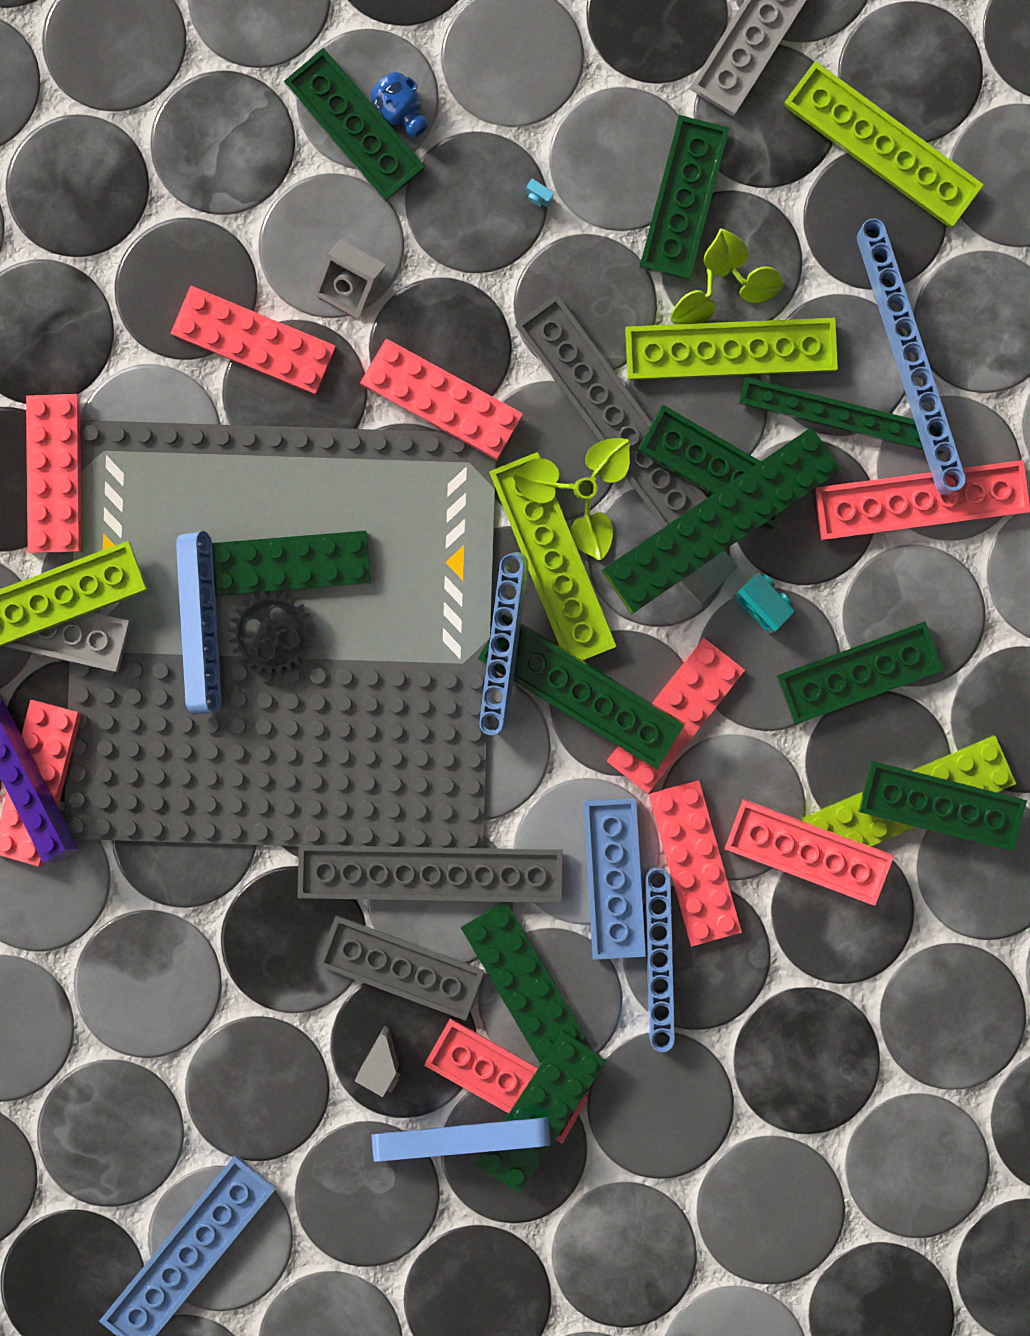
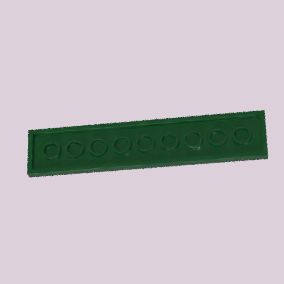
M810 427L601 571L632 615L841 471V468L814 429Z

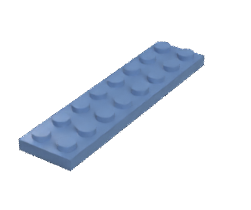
M235 1154L99 1322L116 1336H156L274 1192L276 1187Z

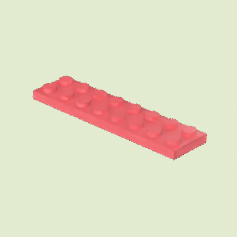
M1024 460L963 468L965 484L960 490L949 496L942 495L937 491L931 472L817 487L814 489L821 540L1029 513L1030 502ZM946 476L945 482L947 485L955 487V480L950 476Z

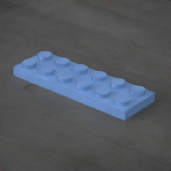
M636 798L583 801L592 959L646 957Z

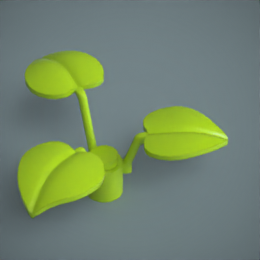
M721 228L704 256V264L708 274L706 295L700 290L686 294L674 307L670 320L675 324L704 323L711 318L715 311V304L710 300L712 297L714 274L722 277L731 271L739 282L744 285L739 292L741 298L750 303H761L773 298L781 291L785 283L776 269L767 266L753 270L748 275L747 280L744 279L735 268L742 266L748 259L749 252L747 246L739 237Z
M610 438L594 444L588 450L585 458L587 467L594 472L591 478L579 479L575 484L556 483L559 479V470L553 462L547 459H534L513 472V479L517 488L526 498L533 502L547 503L552 501L555 497V488L573 489L577 498L585 500L586 518L575 520L570 533L576 548L597 560H602L610 549L613 538V526L609 517L602 512H597L590 516V498L595 496L597 492V484L595 482L597 475H599L602 481L607 483L618 482L625 477L630 465V441L623 438Z

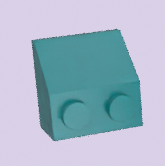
M757 573L733 597L769 634L775 632L794 612L791 608L793 603L784 593L779 595L773 589L775 584L766 574L761 576Z

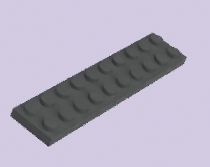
M558 294L515 324V328L598 441L610 438H623L630 441V465L625 478L662 528L707 498L696 485L637 452L652 422Z
M299 845L298 898L562 903L563 850Z

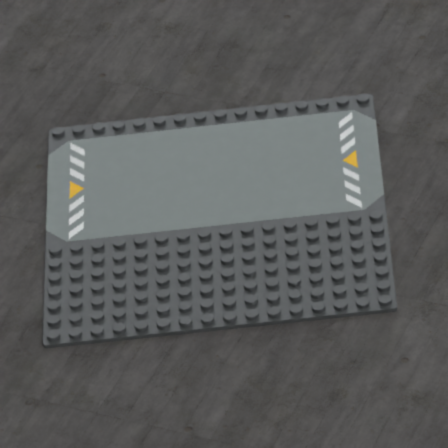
M82 420V552H74L73 561L125 541H130L148 591L94 611V613L131 622L118 673L73 662L69 664L68 709L82 713L65 778L64 820L73 838L278 846L348 845L483 848L487 734L480 728V714L487 665L478 660V657L490 638L495 486L489 471L496 468V460L446 432ZM366 530L371 577L370 584L276 591L277 598H280L284 592H286L287 601L296 597L294 603L296 607L304 604L300 612L302 614L310 613V616L305 619L306 623H314V626L307 629V632L315 634L314 637L307 638V642L313 646L312 648L304 647L303 649L308 654V657L299 655L298 658L301 665L299 666L292 662V671L287 670L284 666L282 667L281 675L278 674L276 668L272 669L270 676H268L266 668H263L257 674V665L254 664L250 669H247L249 660L246 659L239 662L243 654L241 652L233 653V650L238 645L237 643H229V640L236 637L234 633L228 632V629L236 628V624L230 621L231 618H239L235 609H245L242 603L243 600L249 604L253 603L251 599L252 594L258 600L261 599V592L215 596L221 708L216 713L190 714L185 702L176 549L177 538L181 534L205 531L210 535L212 543ZM272 591L265 592L267 597H271ZM278 607L272 609L270 612L271 620L275 623L282 622L283 625L274 629L269 625L266 627L267 632L258 637L257 634L261 631V623L255 619L248 621L246 628L252 634V637L240 638L249 644L248 654L250 655L251 650L258 646V652L261 657H271L273 647L268 643L261 644L260 641L268 637L276 640V634L284 629L287 630L282 635L284 645H295L297 636L291 629L293 627L303 628V626L295 622L294 616L296 612L293 611L292 616L289 619H285L283 609Z

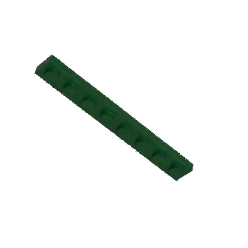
M748 377L744 378L738 404L924 451L914 419ZM930 426V433L935 437H939L938 429ZM938 451L937 454L941 455L943 452Z

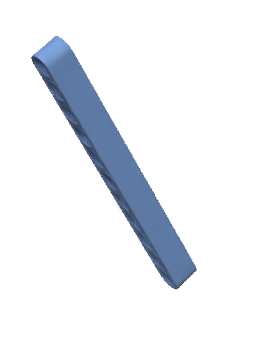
M875 218L869 219L863 224L857 234L858 246L936 489L942 495L949 496L963 487L965 484V474L886 228L880 220ZM866 230L873 231L876 234V238L867 236ZM873 255H881L884 263L877 262ZM881 279H888L892 287H885ZM894 303L898 305L900 312L892 311L889 304ZM897 328H904L908 333V337L899 335ZM905 352L912 353L916 361L911 362L907 360ZM913 377L922 379L924 386H917L913 381ZM921 402L929 403L931 412L925 411L921 406ZM930 426L938 429L939 437H935L930 433ZM938 451L946 454L947 462L939 460L937 456ZM946 476H950L955 480V487L947 485L945 482Z

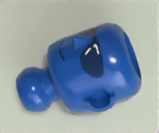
M393 72L377 82L372 89L371 99L385 120L392 125L404 124L406 133L410 137L416 138L429 127L428 119L418 112L422 105L421 96L417 92L418 86L412 78L406 77L399 72Z

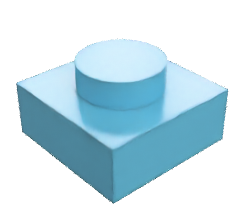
M531 179L526 187V194L529 195L528 199L537 206L541 207L543 204L548 208L554 199V192Z

